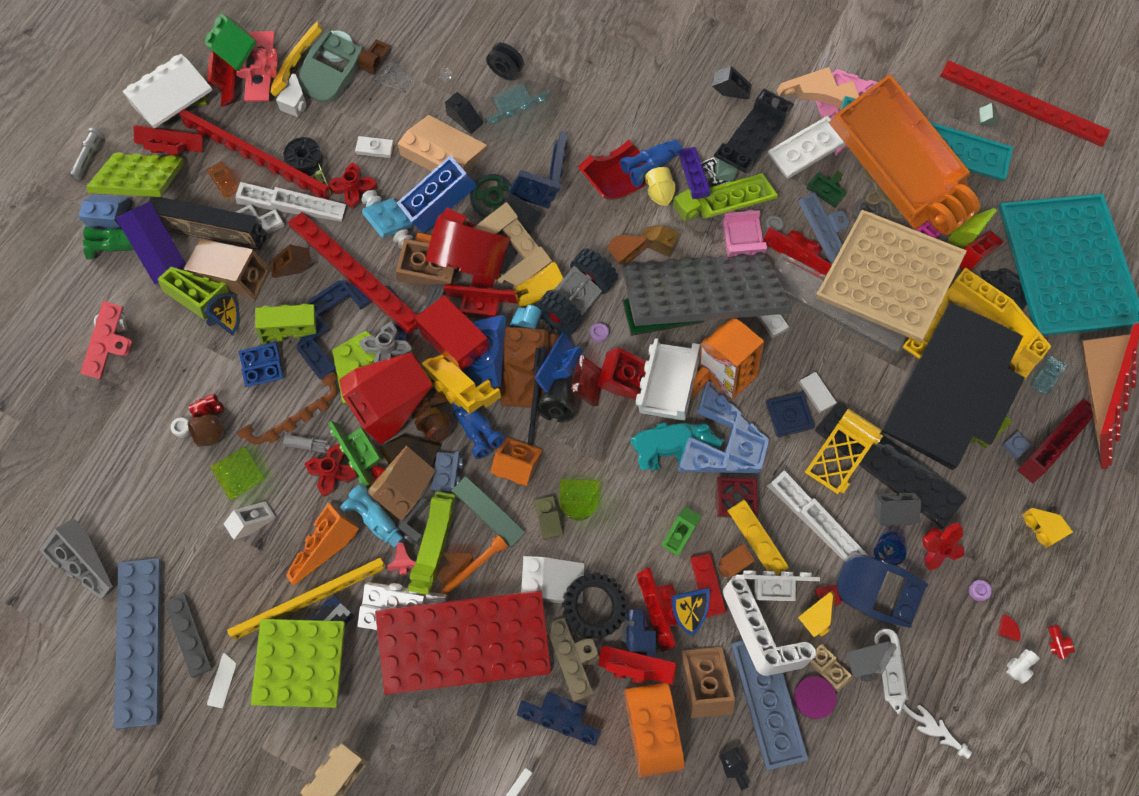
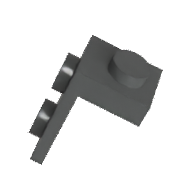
M425 497L418 500L409 515H406L399 522L398 528L404 534L403 538L411 545L415 543L420 546L422 543V535L410 526L429 505Z

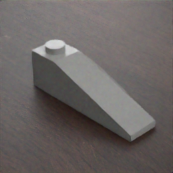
M74 518L55 528L40 548L41 553L56 568H64L68 571L67 575L69 577H76L81 580L82 586L100 599L104 598L113 587L87 532Z

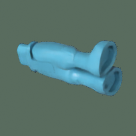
M359 484L349 493L348 496L350 498L341 505L340 509L344 513L358 512L362 516L363 522L374 535L381 540H385L386 544L390 543L396 548L397 543H401L403 537L398 533L399 528L396 527L382 506L374 501L367 492L368 488L364 484Z

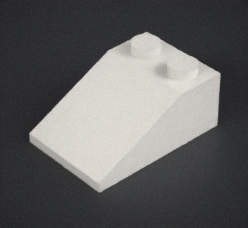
M523 556L521 592L542 590L543 602L562 603L564 602L563 595L567 592L568 586L579 577L584 576V563L547 557ZM583 591L578 597L577 604H583Z

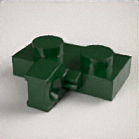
M838 171L831 179L817 173L806 187V189L812 193L815 192L818 197L834 208L837 207L847 194L846 191L840 188L839 182L842 180L843 175Z

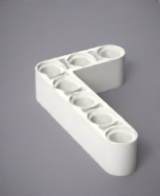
M736 575L730 579L723 588V595L756 670L761 675L769 676L806 667L816 656L815 648L807 642L776 647L746 580L736 579Z

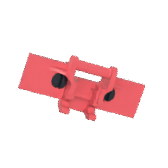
M274 31L250 32V35L257 43L249 54V59H254V65L246 68V59L241 69L237 70V76L246 78L245 102H267L270 97L272 79L277 74L278 52L276 49H273L275 33Z

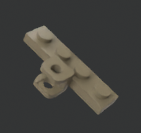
M565 618L546 624L574 704L594 696L584 668L599 661L598 651L593 639H585L574 643Z

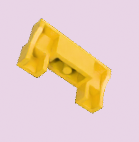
M443 355L428 358L421 363L423 370L435 381L433 384L437 391H442L450 403H455L458 407L462 406L469 414L482 405L487 408L501 398L500 390L498 388L494 390L489 380L475 387V383Z

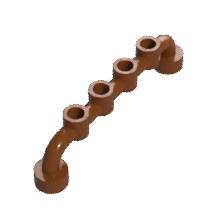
M331 372L321 379L324 386L329 385L330 387L328 394L285 419L279 425L269 429L259 437L253 436L254 429L250 424L241 428L236 433L240 439L245 438L252 444H262L266 441H269L270 444L280 438L279 433L286 430L289 433L297 427L296 422L301 419L303 422H306L314 417L312 412L319 409L322 412L330 407L328 402L337 394V384L335 382L338 379L334 372Z

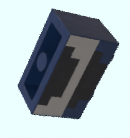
M333 596L331 599L328 598L321 605L322 609L317 614L311 615L308 620L344 621L346 626L354 615Z

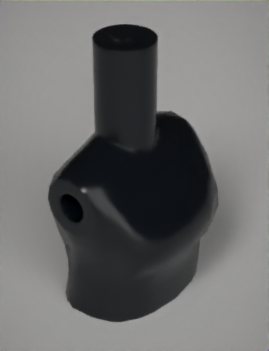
M736 747L719 755L718 757L722 762L726 777L736 778L741 791L748 788L749 786L743 775L748 770V766L739 748Z

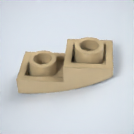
M821 644L815 649L816 656L810 663L825 680L830 682L834 690L839 692L852 680V675Z

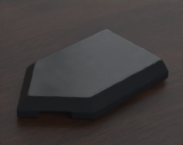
M1008 269L980 272L983 280L1013 299L1022 311L1024 310L1027 302L1019 276Z

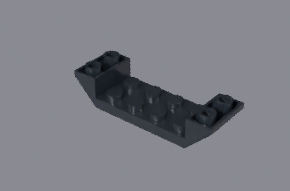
M764 88L756 98L753 109L726 144H721L714 157L744 173H750L782 129L794 107V103Z

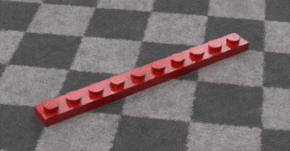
M949 60L940 75L941 78L1101 147L1105 144L1111 131Z
M185 109L179 113L183 125L187 128H193L199 134H203L204 137H210L215 143L225 145L228 150L236 151L243 158L253 160L259 167H266L274 175H281L287 182H294L302 190L307 189L316 197H322L327 200L330 198L329 187Z
M303 212L288 221L291 229L408 335L418 328L415 320L417 314Z

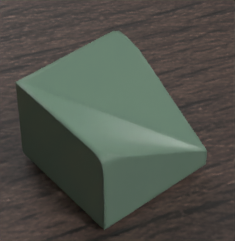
M718 159L715 166L716 179L734 181L737 168Z

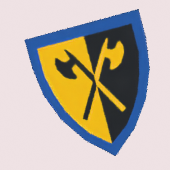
M233 294L218 295L205 308L204 313L210 317L206 320L208 326L217 323L233 336L239 322V312Z
M709 587L671 596L673 615L679 626L691 636H694L706 618L710 599Z

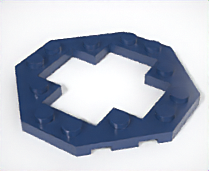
M338 280L307 301V304H314L316 311V334L300 337L297 350L318 379H322L331 372H334L337 376L335 365L333 366L315 342L316 339L330 331L320 316L349 297L352 298L360 310L372 303L352 283H347V281ZM385 286V287L388 288L395 296L398 297V295L394 292V290H393L390 286ZM395 323L394 327L398 333L396 340L407 342L409 335Z

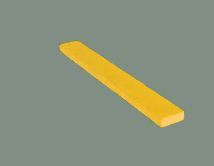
M378 558L228 629V634L235 640L244 637L260 628V619H282L385 570L386 566L383 560Z

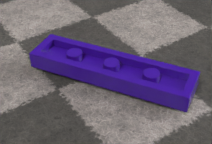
M696 147L683 149L678 153L692 200L709 197L710 189Z

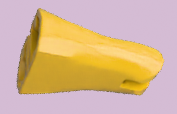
M553 262L531 278L514 287L512 291L516 292L519 297V306L525 307L537 303L548 290H554L562 281L563 276L557 264Z

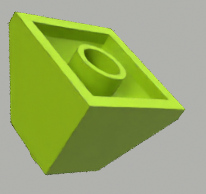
M993 208L972 216L954 230L947 241L956 247L965 249L976 240L997 210Z

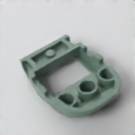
M328 30L311 47L301 68L299 83L303 93L322 103H329L338 99L343 94V89L352 83L355 71L359 68V54L364 48ZM323 49L349 63L343 72H340L314 59L317 52Z

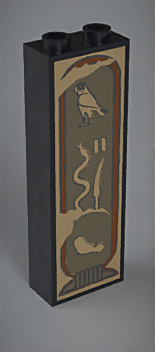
M150 197L149 201L169 232L258 250L261 249L262 244L266 241V233L257 216L163 197Z

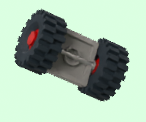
M588 248L582 249L570 263V268L572 269L554 290H548L535 305L542 310L540 318L544 319L545 323L549 324L552 329H556L558 333L565 332L567 336L572 335L583 322V314L600 293H607L617 281L618 273H616V269L612 267L610 262L606 261L605 257H601L600 253H595L594 250H589Z

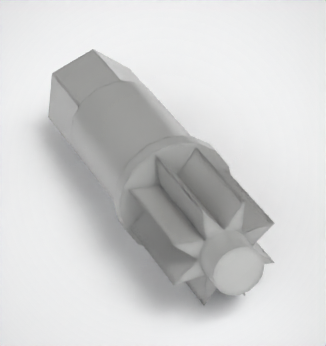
M286 435L283 442L286 447L326 453V450L331 448L327 441L315 438L310 439Z

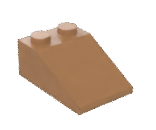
M404 239L396 268L397 281L414 285L451 284L455 268H446L425 261L429 244Z
M405 446L367 492L402 521L415 506L436 470L409 447Z
M722 647L681 650L687 702L691 718L732 715L735 697Z

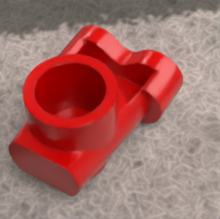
M216 394L206 396L205 399H197L195 403L189 405V411L194 418L224 412V406L218 400Z
M1059 624L1047 627L1053 642L1049 643L1053 655L1057 654L1059 659L1069 657L1068 654L1075 653L1070 636L1062 638L1063 635Z

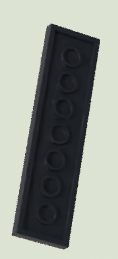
M839 401L816 428L815 432L827 440L848 408ZM838 430L834 436L835 443H846V435ZM883 435L877 445L872 444L859 463L862 468L897 495L899 493H916L921 500V513L942 529L967 499V497L885 435ZM859 443L850 444L852 455L861 454L865 448ZM848 445L836 447L845 455L850 456Z

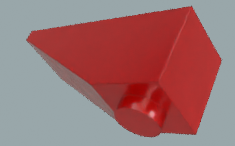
M991 230L964 249L967 251L959 268L964 270L966 267L972 271L1000 247L1004 241Z

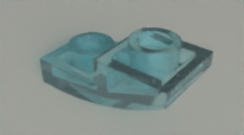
M1050 356L1030 386L1048 395L1068 365Z

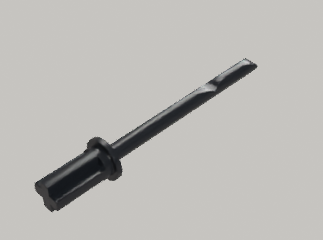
M536 348L534 367L531 369V372H535V376L545 361V348ZM536 380L534 381L528 445H533L540 389V385Z

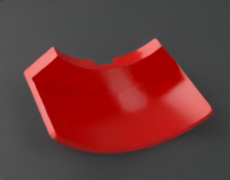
M629 139L623 145L610 152L611 156L605 158L604 155L593 156L590 154L578 166L600 195L608 200L623 198L647 185L644 175L643 184L635 187L630 180V173L625 174L621 169L620 159L634 157L640 153L639 149ZM642 162L641 164L637 165L636 167H639V166H641V165H643V164H646V162Z
M438 217L425 261L446 268L457 269L460 267V272L471 275L477 274L484 278L498 280L510 238Z

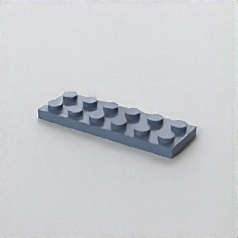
M744 641L732 643V652L765 770L807 761L808 757L783 673L769 676L761 675L756 670Z

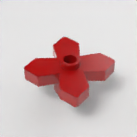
M353 162L345 168L342 178H334L328 183L329 189L334 194L345 193L344 201L352 209L360 203V193L375 190L378 185L371 177L360 178L361 169Z
M339 444L329 448L325 458L321 460L312 458L304 463L310 475L321 476L317 487L323 497L334 492L336 480L349 483L358 477L350 465H342L345 454L341 451Z
M959 523L947 526L944 532L936 528L931 529L922 538L923 547L930 551L924 557V564L929 571L940 567L946 556L952 560L964 556V547L958 542L963 536V527Z

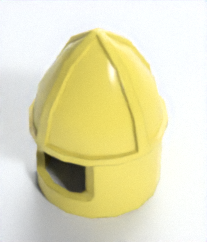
M667 167L652 169L645 175L646 184L649 185L648 194L658 205L668 206L673 199L676 186L670 169Z

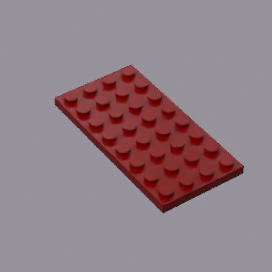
M542 590L375 611L384 695L551 674Z

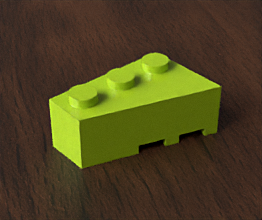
M170 267L158 278L164 293L203 320L208 317L204 311L213 298L221 294H230L227 284L224 282L218 283L211 281L207 277L194 276L191 272Z
M314 304L255 308V329L261 344L266 345L267 341L277 339L278 342L284 341V337L292 335L294 338L316 334V311Z

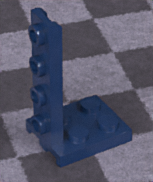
M561 131L558 139L554 142L548 179L520 170L509 189L508 196L512 193L523 201L549 208L551 201L556 197V193L561 189L562 182H560V178L564 171L562 164L566 158L564 150H566L568 140H566L567 132Z

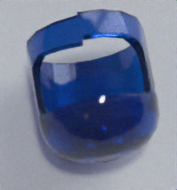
M895 531L883 533L874 548L875 558L888 560L896 565L901 564L907 555V541L902 534ZM884 545L887 550L890 551V547H892L895 552L891 555L885 554ZM878 550L884 556L885 559H882L880 557V555L878 554Z

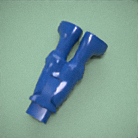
M676 139L671 142L666 141L665 143L645 149L634 157L620 159V166L625 174L630 173L632 184L635 187H639L643 184L645 174L652 169L666 165L673 158L677 157V153L681 152L683 148ZM642 162H646V164H643V165H641V166H639V167H636L637 165L641 164Z
M452 403L454 406L453 410L466 436L475 444L472 450L475 459H481L491 454L492 449L489 445L493 449H497L505 441L503 433L500 431L495 432L491 428L489 419L484 417L478 409L469 414L462 406L458 407L455 403ZM480 431L486 436L489 445L481 437Z

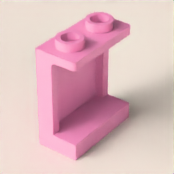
M760 210L730 211L724 214L722 224L728 257L739 254L750 256L756 253H766L767 246L766 242H763L759 220Z

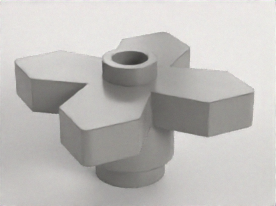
M391 322L381 327V332L376 337L367 336L359 341L360 347L366 354H376L374 363L390 359L392 356L397 357L412 352L411 346L406 341L396 340L397 329Z

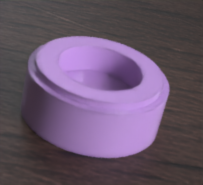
M602 323L594 324L590 329L591 339L597 343L607 340L609 335L608 327Z
M977 580L969 587V594L976 601L988 599L992 592L990 585L984 580Z

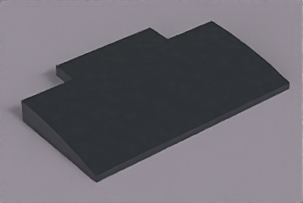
M949 303L881 432L951 470L957 468L973 436L988 445L993 443L1025 377L1008 369L1023 336L986 317Z

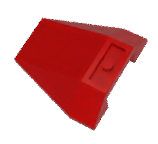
M412 352L356 368L339 380L342 397L362 428L380 444L385 443L398 434L433 386V383Z

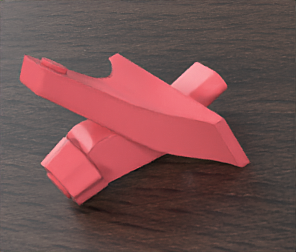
M403 542L397 543L395 560L387 565L389 571L399 570V575H407V569H413L416 564L415 561L408 557L406 552L407 545L403 544Z

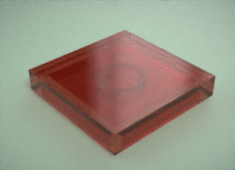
M578 356L572 392L592 407L598 406L601 388L597 386L601 368L585 356Z

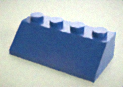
M450 155L400 199L397 204L410 221L424 234L436 223L437 218L441 213H444L446 208L452 209L471 193L477 185Z

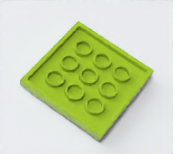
M121 152L114 153L86 186L87 192L161 197L184 165V160L182 157L174 155L164 157L156 154L147 156L138 153L132 155Z
M260 619L251 705L338 708L345 622Z

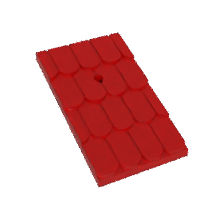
M1139 323L1133 325L1130 335L1083 341V360L1101 459V469H1108L1113 463L1116 441H1120L1124 414L1129 409L1132 388L1136 387L1139 370Z

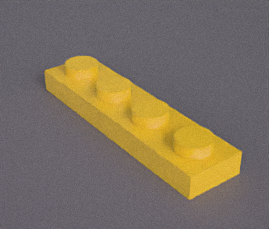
M745 500L727 510L766 571H773L775 576H778L789 568Z

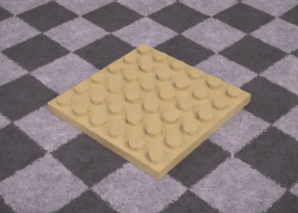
M861 210L821 284L816 298L922 343L967 250Z

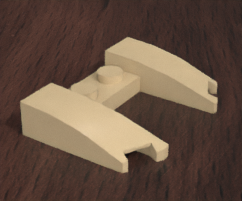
M506 202L474 228L494 234L502 231L505 236L510 238V243L523 260L497 281L502 284L505 280L513 284L514 288L531 278L552 260L541 246L538 247L517 220L518 216Z

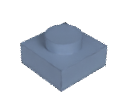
M1016 432L1002 446L1015 459H1018L1032 445L1019 432Z

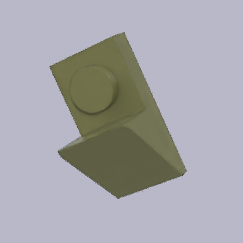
M553 496L535 500L534 505L543 540L562 536L559 514Z

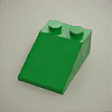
M223 13L215 20L213 29L207 33L205 38L206 45L238 71L257 43L238 22Z

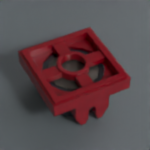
M717 477V490L715 492L717 517L732 518L727 510L745 500L756 518H758L757 478Z

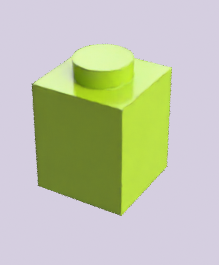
M687 189L674 197L672 207L683 221L686 222L689 219H695L699 215L701 203L697 199L692 200L690 191Z

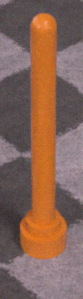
M497 535L492 539L491 546L438 593L448 595L493 554L500 551L503 552L508 545Z

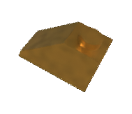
M666 226L645 227L641 236L652 241V244L647 248L671 257L678 244L680 233Z

